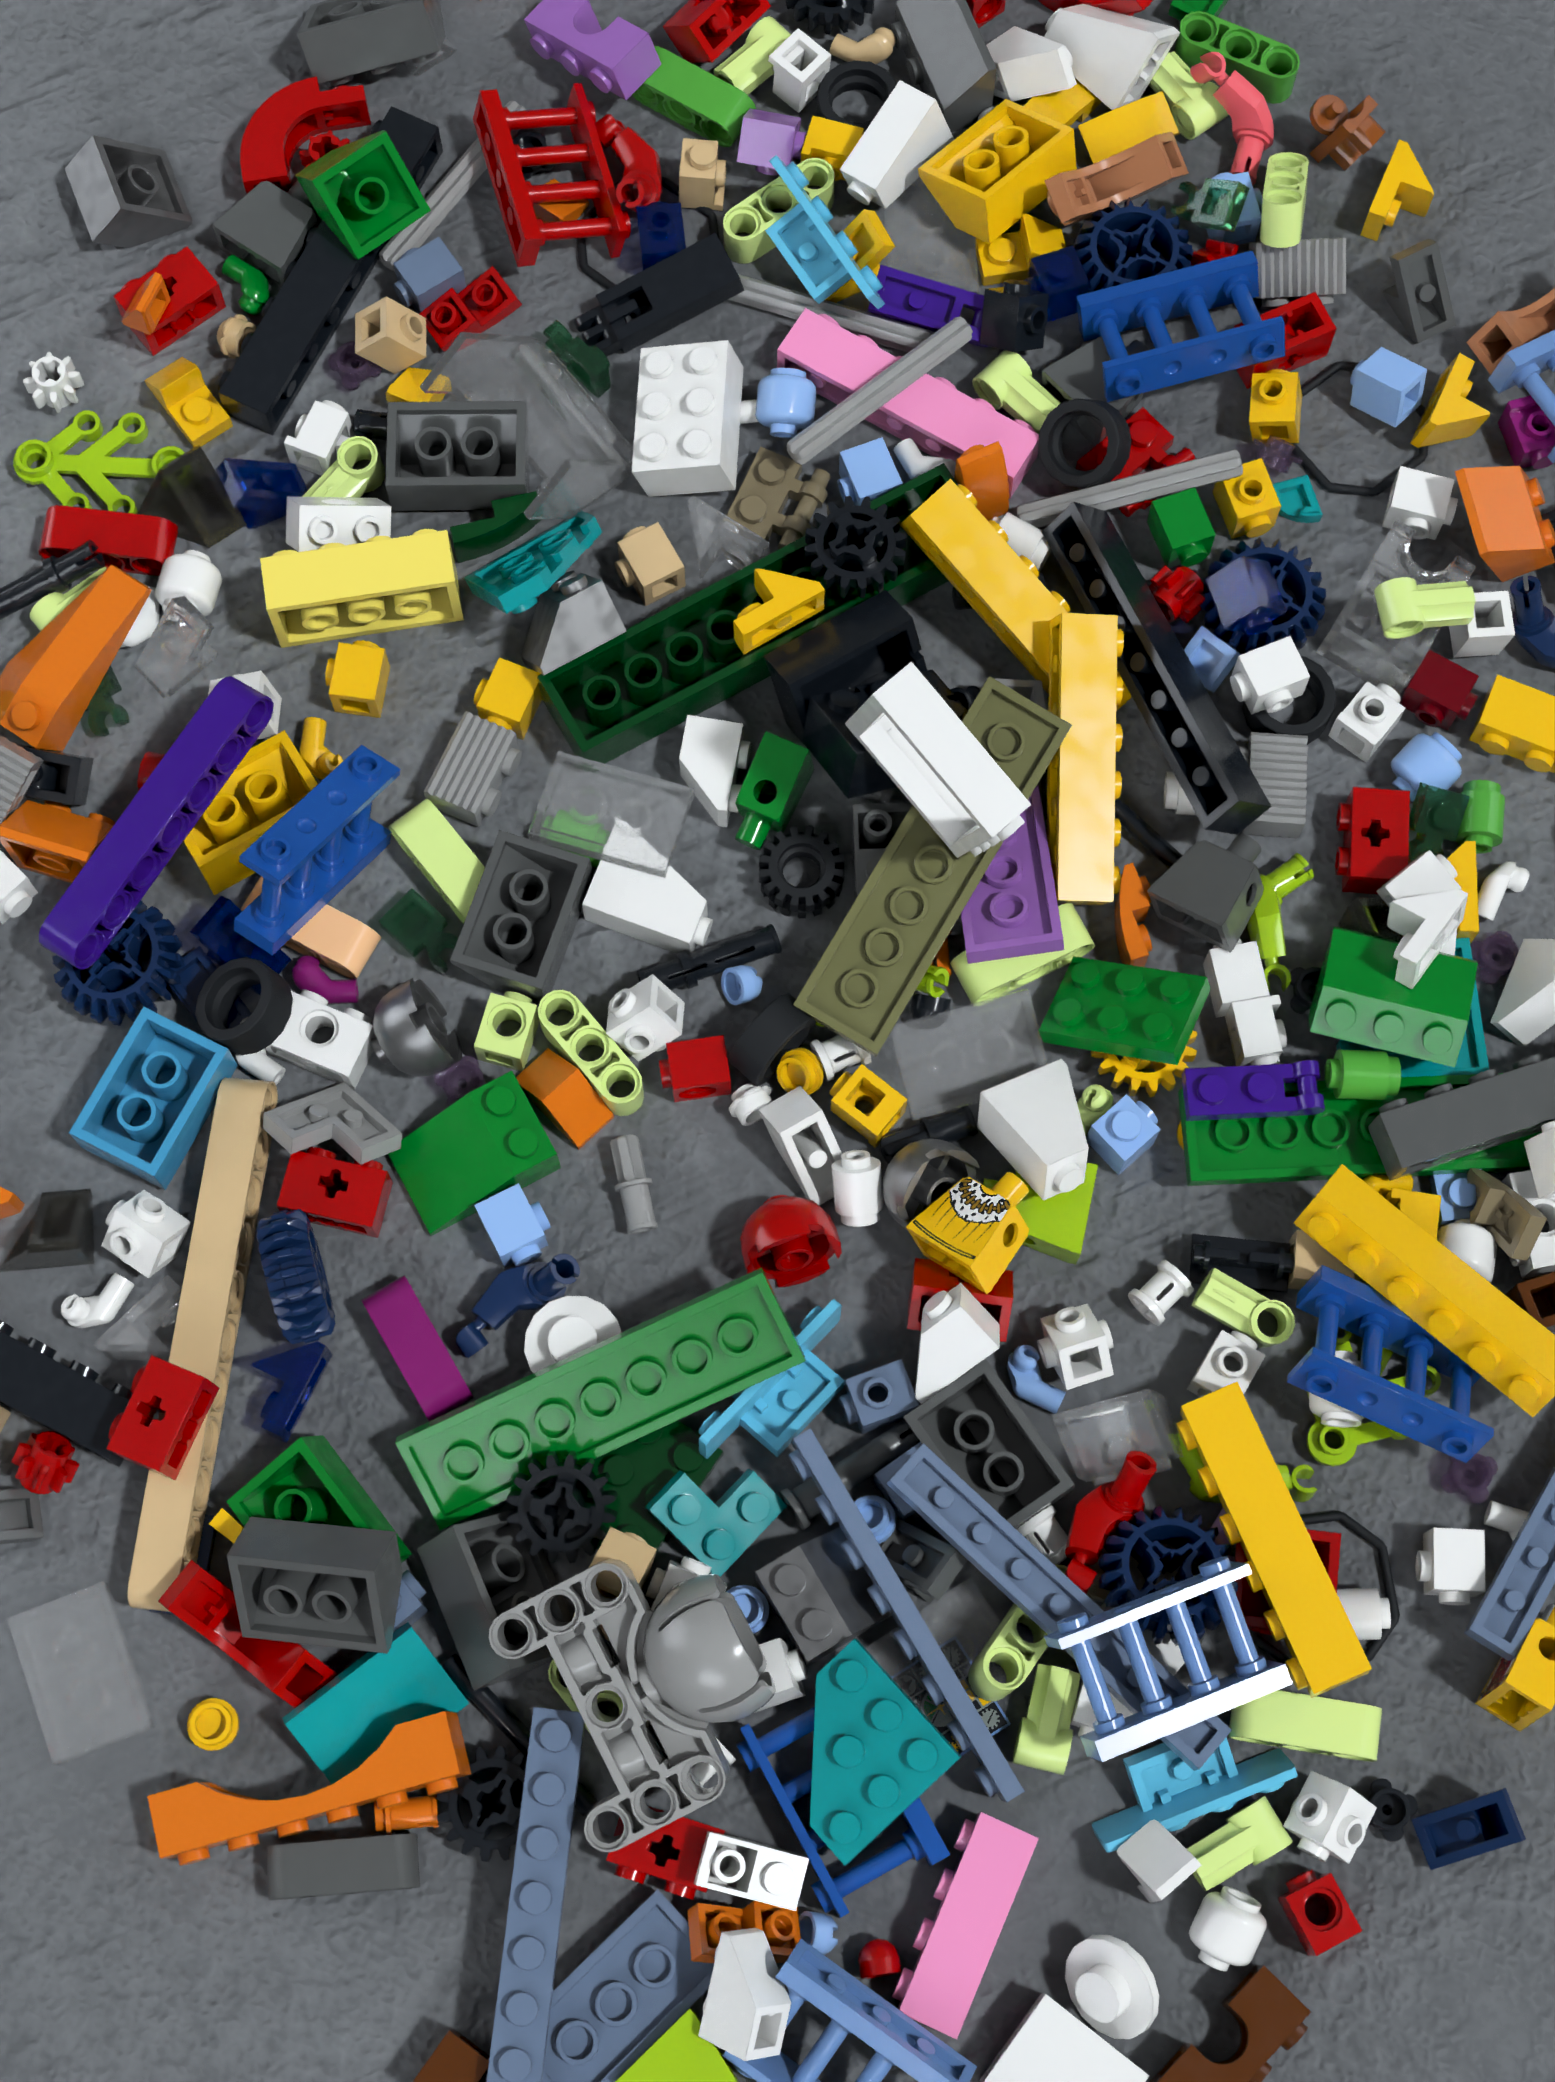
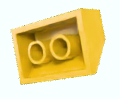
M1005 99L920 166L918 174L957 229L991 244L1019 221L1022 214H1027L1047 198L1048 189L1045 180L1059 173L1077 169L1074 128Z
M285 730L250 748L183 841L214 895L256 873L239 862L240 855L318 785Z

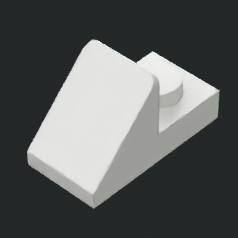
M1461 889L1400 898L1390 903L1387 926L1391 930L1403 935L1393 956L1398 960L1395 981L1410 989L1414 988L1463 921L1468 893Z
M1155 1819L1145 1824L1116 1851L1119 1858L1141 1883L1137 1888L1150 1904L1164 1899L1202 1866Z

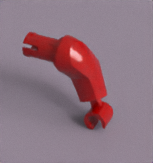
M606 114L595 123L601 143L606 147L611 145L612 151L624 166L623 178L617 186L616 197L621 204L624 202L626 204L625 207L635 212H647L656 206L662 194V174L659 155L635 130L630 127L626 128L622 122L616 120L611 114Z
M1130 1451L1126 1455L1125 1462L1115 1481L1100 1485L1076 1504L1065 1549V1555L1071 1559L1065 1575L1085 1594L1090 1589L1098 1572L1084 1564L1094 1565L1098 1561L1108 1537L1117 1534L1116 1529L1119 1523L1125 1520L1133 1524L1134 1514L1140 1510L1144 1511L1145 1503L1142 1494L1157 1471V1464L1154 1459L1144 1452Z

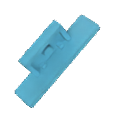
M775 155L769 161L799 204L765 230L818 304L853 278L865 297L879 310L885 305V302L877 293L883 288L882 283L868 265L860 269L853 259V256L858 253L857 248L843 230L835 234L828 224L834 216L818 195L812 200L803 188L809 184V181L795 162L792 161L789 165H786Z
M833 1299L824 1309L819 1305L816 1306L800 1325L802 1331L796 1339L805 1355V1362L734 1394L732 1398L735 1401L723 1413L716 1410L703 1422L698 1433L701 1435L699 1438V1453L704 1458L708 1459L740 1425L778 1457L789 1446L792 1439L798 1436L844 1388L845 1380L811 1352L840 1321L842 1305Z
M1226 1737L1199 1770L1194 1771L1165 1743H1161L1123 1759L1138 1804L1093 1822L1092 1828L1105 1851L1110 1853L1117 1850L1150 1820L1155 1819L1159 1821L1169 1832L1176 1831L1185 1827L1190 1820L1209 1812L1229 1810L1241 1799L1256 1793L1276 1791L1286 1781L1296 1778L1298 1774L1295 1765L1279 1748L1235 1765Z

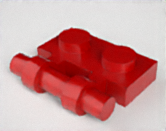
M1142 407L1126 420L1132 440L1130 455L1121 473L1111 481L1139 474L1148 465L1155 470L1196 458L1193 452L1186 447L1174 456L1168 455L1165 451L1172 446L1174 436ZM1108 437L1077 461L1076 470L1088 471L1095 469L1102 463L1107 454ZM1156 498L1120 507L1119 510L1126 517H1130L1139 508L1142 510L1148 508Z

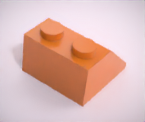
M1520 466L1474 467L1455 471L1479 556L1501 582L1555 563L1551 547L1555 546V531L1549 519L1542 520L1539 505L1545 504V498L1536 477L1529 479Z
M26 800L0 824V842L17 867L72 883L115 822L106 816L96 813H90L88 817L74 814L69 807L59 802L45 800L44 804Z

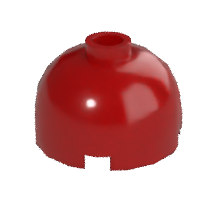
M777 1195L767 1199L763 1205L748 1217L740 1237L742 1257L747 1274L762 1267L767 1279H776L778 1287L801 1284L824 1274L830 1269L828 1259L834 1253L839 1259L842 1254L841 1242L830 1215L814 1201L796 1196Z

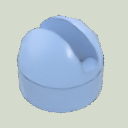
M737 965L726 968L723 971L721 987L729 1003L740 1005L748 1003L759 996L763 981L760 976H756V969L752 966Z
M804 1911L799 1916L801 1939L823 1955L829 1953L837 1945L838 1939L833 1938V1931L838 1930V1925L831 1916L813 1911Z

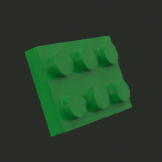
M1073 956L1038 1031L1044 1043L1178 1065L1211 987L1208 978L1205 976Z

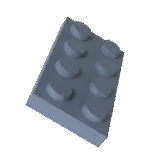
M658 1889L553 1991L542 2082H615L709 1989L714 1963L691 1961L688 1922Z

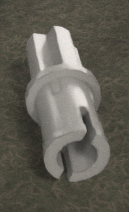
M636 1135L619 1136L611 1140L610 1145L618 1184L614 1188L615 1192H620L627 1223V1234L654 1230L658 1228V1224L655 1220L649 1186L653 1182L652 1178L646 1177L639 1139Z

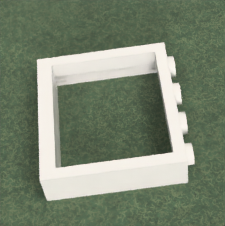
M912 661L875 691L845 723L957 858L969 851L976 857L982 851L985 852L991 846L994 847L1000 841L1003 842L1025 823L1020 814L1031 805L1030 802Z

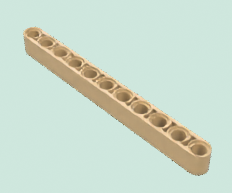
M225 1077L222 1079L217 1092L169 1362L205 1377L217 1385L219 1390L176 1480L151 1470L148 1472L128 1582V1602L132 1608L170 1612L158 1600L190 1560L197 1563L272 1136L263 1129L264 1112L277 1108L278 1103L277 1087L273 1081ZM159 1412L158 1420L161 1421L164 1418L165 1412Z

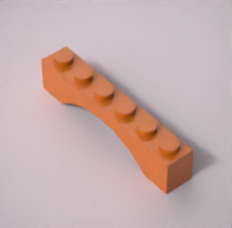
M443 1711L395 1725L380 1747L357 1769L334 1784L307 1795L281 1800H261L234 1793L213 1782H194L149 1795L147 1798L160 1859L178 1858L179 1866H184L211 1858L209 1849L224 1844L228 1845L229 1852L259 1845L258 1835L277 1830L278 1838L308 1831V1821L319 1817L327 1816L328 1824L359 1816L357 1807L376 1802L378 1810L409 1802L407 1792L426 1787L428 1796L458 1788L457 1778L471 1775V1769L458 1714L456 1712Z

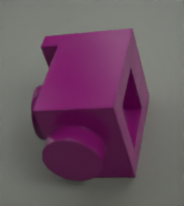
M1531 395L1508 401L1498 421V425L1514 465L1521 468L1533 466L1534 469H1541L1552 465L1553 463L1547 456L1555 446V426Z

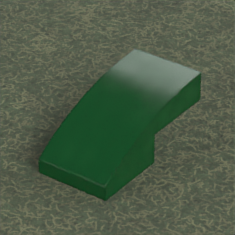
M534 491L492 500L493 518L451 526L450 531L457 562L461 563L490 554L512 543L531 530L541 521L537 492Z

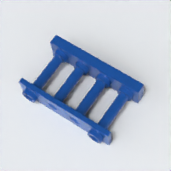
M1253 250L1076 296L1079 330L1083 341L1102 337L1110 358L1109 361L1102 362L1104 392L1107 402L1285 356V322L1283 317L1279 316L1262 321L1252 299L1259 297L1258 261ZM1234 303L1244 326L1217 332L1208 310ZM1190 314L1199 337L1173 344L1164 321ZM1146 326L1155 349L1128 355L1120 332Z
M359 746L240 855L239 862L263 877L262 893L235 917L234 931L273 956L390 844L392 832L370 818L372 801L400 775V768L365 746Z
M1322 1265L1297 1294L1296 1308L1318 1317L1316 1344L1290 1371L1287 1376V1383L1465 1463L1494 1436V1428L1469 1417L1471 1387L1482 1376L1373 1287ZM1338 1327L1363 1338L1360 1367L1335 1357ZM1383 1347L1407 1358L1405 1388L1380 1377ZM1427 1365L1432 1366L1439 1373L1451 1378L1449 1408L1425 1397Z
M815 1706L759 1738H756L748 1723L740 1728L744 1740L737 1743L736 1746L750 1772L760 1768L805 1855L809 1858V1862L819 1879L811 1887L825 1913L835 1909L839 1918L850 1913L842 1899L843 1897L913 1857L916 1861L925 1857L929 1866H932L950 1856L921 1799L918 1798L902 1813L909 1827L907 1831L902 1833V1840L832 1879L817 1852L826 1844L813 1829L805 1830L792 1803L811 1793L812 1768L781 1785L767 1758L814 1731Z

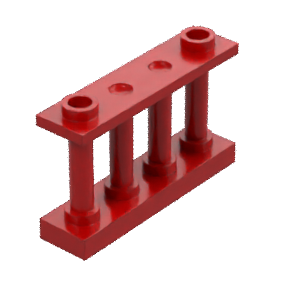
M573 83L567 107L509 112L507 107H502L497 89L480 90L473 122L517 267L535 265L540 246H544L545 241L604 236L610 257H620L625 239L630 237V218L627 211H622L620 202L616 197L615 186L595 126V107L592 101H587L582 83ZM570 126L575 144L520 148L518 144L513 143L511 130ZM581 162L587 181L532 185L530 181H525L522 167ZM592 199L598 218L543 223L542 219L536 218L533 206L539 203Z

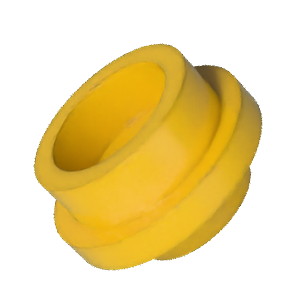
M794 1048L782 1056L777 1067V1079L780 1086L786 1092L801 1086L810 1095L821 1087L824 1071L820 1060L814 1053L805 1048Z
M218 1698L203 1700L189 1714L187 1720L188 1735L192 1742L201 1749L207 1751L224 1749L234 1741L238 1734L239 1716L235 1708L227 1701Z

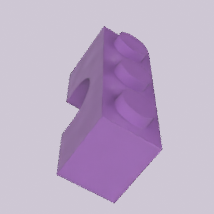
M542 0L524 19L532 36L530 43L542 58L546 60L552 58L560 62L572 75L579 76L581 74L591 80L600 91L604 93L610 91L625 100L662 64L648 32L619 16L606 29L602 30L589 0Z

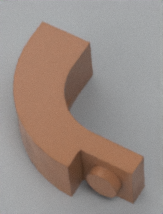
M1173 132L1158 134L1107 159L1080 169L1059 173L1045 180L1048 189L1047 201L1052 212L1059 217L1061 224L1063 223L1064 226L1088 219L1099 210L1105 212L1110 207L1111 200L1120 206L1129 197L1132 201L1189 174Z
M1555 288L1526 307L1514 311H1498L1466 342L1490 375L1507 352L1555 330Z

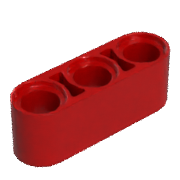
M55 505L47 509L38 552L43 559L53 555L59 558L83 545L86 541L92 540L99 549L94 551L92 555L84 558V561L102 553L106 568L114 565L126 573L160 576L165 560L174 555L179 527L172 521L157 516Z

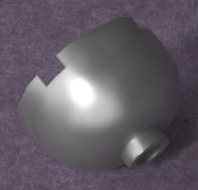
M411 978L382 997L375 1008L373 1020L376 1037L371 1039L374 1052L382 1063L387 1064L391 1062L399 1071L419 1077L441 1072L462 1060V1048L457 1032L454 1029L447 1035L442 1018L448 1014L433 991L422 980L417 979L414 981Z
M929 1138L909 1143L896 1153L888 1164L883 1177L882 1195L889 1214L907 1230L906 1226L962 1178L971 1177L982 1184L981 1181L976 1179L975 1167L979 1168L977 1160L960 1147L944 1140Z

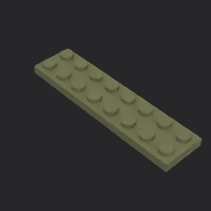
M990 676L962 721L1027 800L1072 726L1070 723ZM912 805L793 1006L811 1016L814 1021L876 1057L1003 842L1000 841L994 847L991 846L976 857L969 851L957 858Z

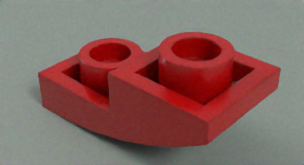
M492 266L459 293L450 288L419 314L426 318V328L443 351H447L494 326L523 304L497 269Z

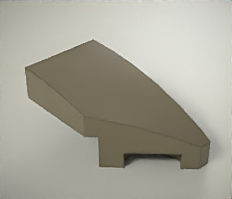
M1470 1168L1467 1173V1181L1476 1186L1477 1198L1474 1209L1469 1211L1470 1224L1485 1226L1493 1234L1495 1242L1511 1259L1527 1261L1547 1218L1525 1198L1483 1170Z

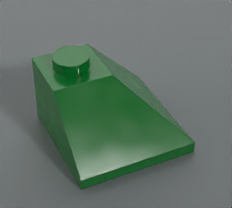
M385 130L331 150L295 175L317 214L357 260L431 211Z

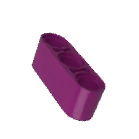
M405 1275L361 1299L429 1421L447 1414L474 1398Z

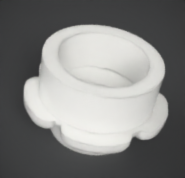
M750 1082L738 1088L731 1095V1100L733 1101L729 1107L731 1116L737 1117L743 1126L760 1121L762 1117L758 1109L772 1102L769 1096L771 1094L770 1087L767 1085L760 1087Z

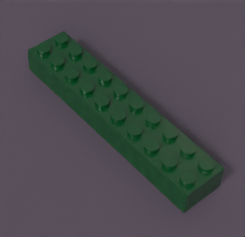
M943 463L870 501V508L876 510L883 504L887 505L886 519L899 517L901 524L950 478L956 485L958 484ZM900 526V530L898 532L906 533V531ZM833 532L827 537L824 543V550L828 549L829 542L834 540ZM906 533V547L902 549L906 551L904 566H897L898 577L895 582L885 577L883 578V591L887 590L903 606L949 580ZM804 536L626 629L625 633L550 673L538 675L541 699L587 774L686 721L687 715L696 716L769 677L770 673L764 655L879 594V592L871 585L866 587L865 598H860L857 589L850 588L849 593L844 598L840 597V586L834 584L833 587L825 590L824 610L743 655L734 641L733 621L737 619L738 614L747 606L757 602L761 603V605L764 604L754 587V570L756 568L817 581L823 586L824 574L812 577L810 574V564L812 562L805 561V546L809 544L805 543ZM886 544L882 546V551L877 554L878 562L882 560L887 551Z

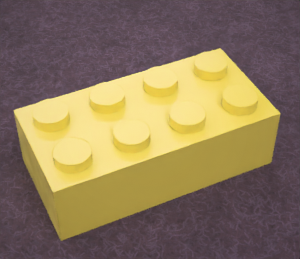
M422 529L410 536L397 538L375 536L369 538L364 543L350 545L328 543L317 550L304 552L282 550L270 557L260 558L266 609L281 648L464 620L457 570L447 530Z

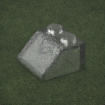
M1150 1388L1052 1415L1055 1428L1077 1479L1086 1482L1093 1481L1094 1488L1104 1483L1115 1481L1125 1462V1457L1130 1451H1141L1151 1456L1157 1464L1156 1473L1172 1468L1170 1460L1183 1457L1169 1400Z

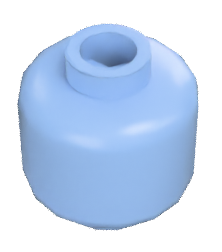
M774 368L770 370V375L763 377L759 381L755 416L760 424L770 428L771 436L793 438L797 435V430L806 429L813 423L817 390L815 384L806 378L807 373L805 371L794 368Z
M1434 732L1431 736L1424 733L1417 734L1391 761L1392 771L1397 777L1392 782V785L1396 790L1410 791V802H1413L1417 797L1426 802H1435L1461 776L1462 769L1459 760L1462 758V755L1446 738L1437 732Z

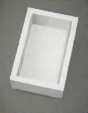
M728 340L641 348L632 474L648 497L736 490L744 367Z

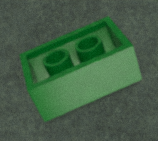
M1333 926L1308 1016L1310 1032L1455 1067L1469 1021L1478 962L1439 952L1414 988L1410 989L1395 981L1398 960L1393 956L1399 942Z
M324 1435L305 1436L297 1439L226 1501L244 1527L250 1517L395 1532ZM396 1533L402 1563L412 1553Z

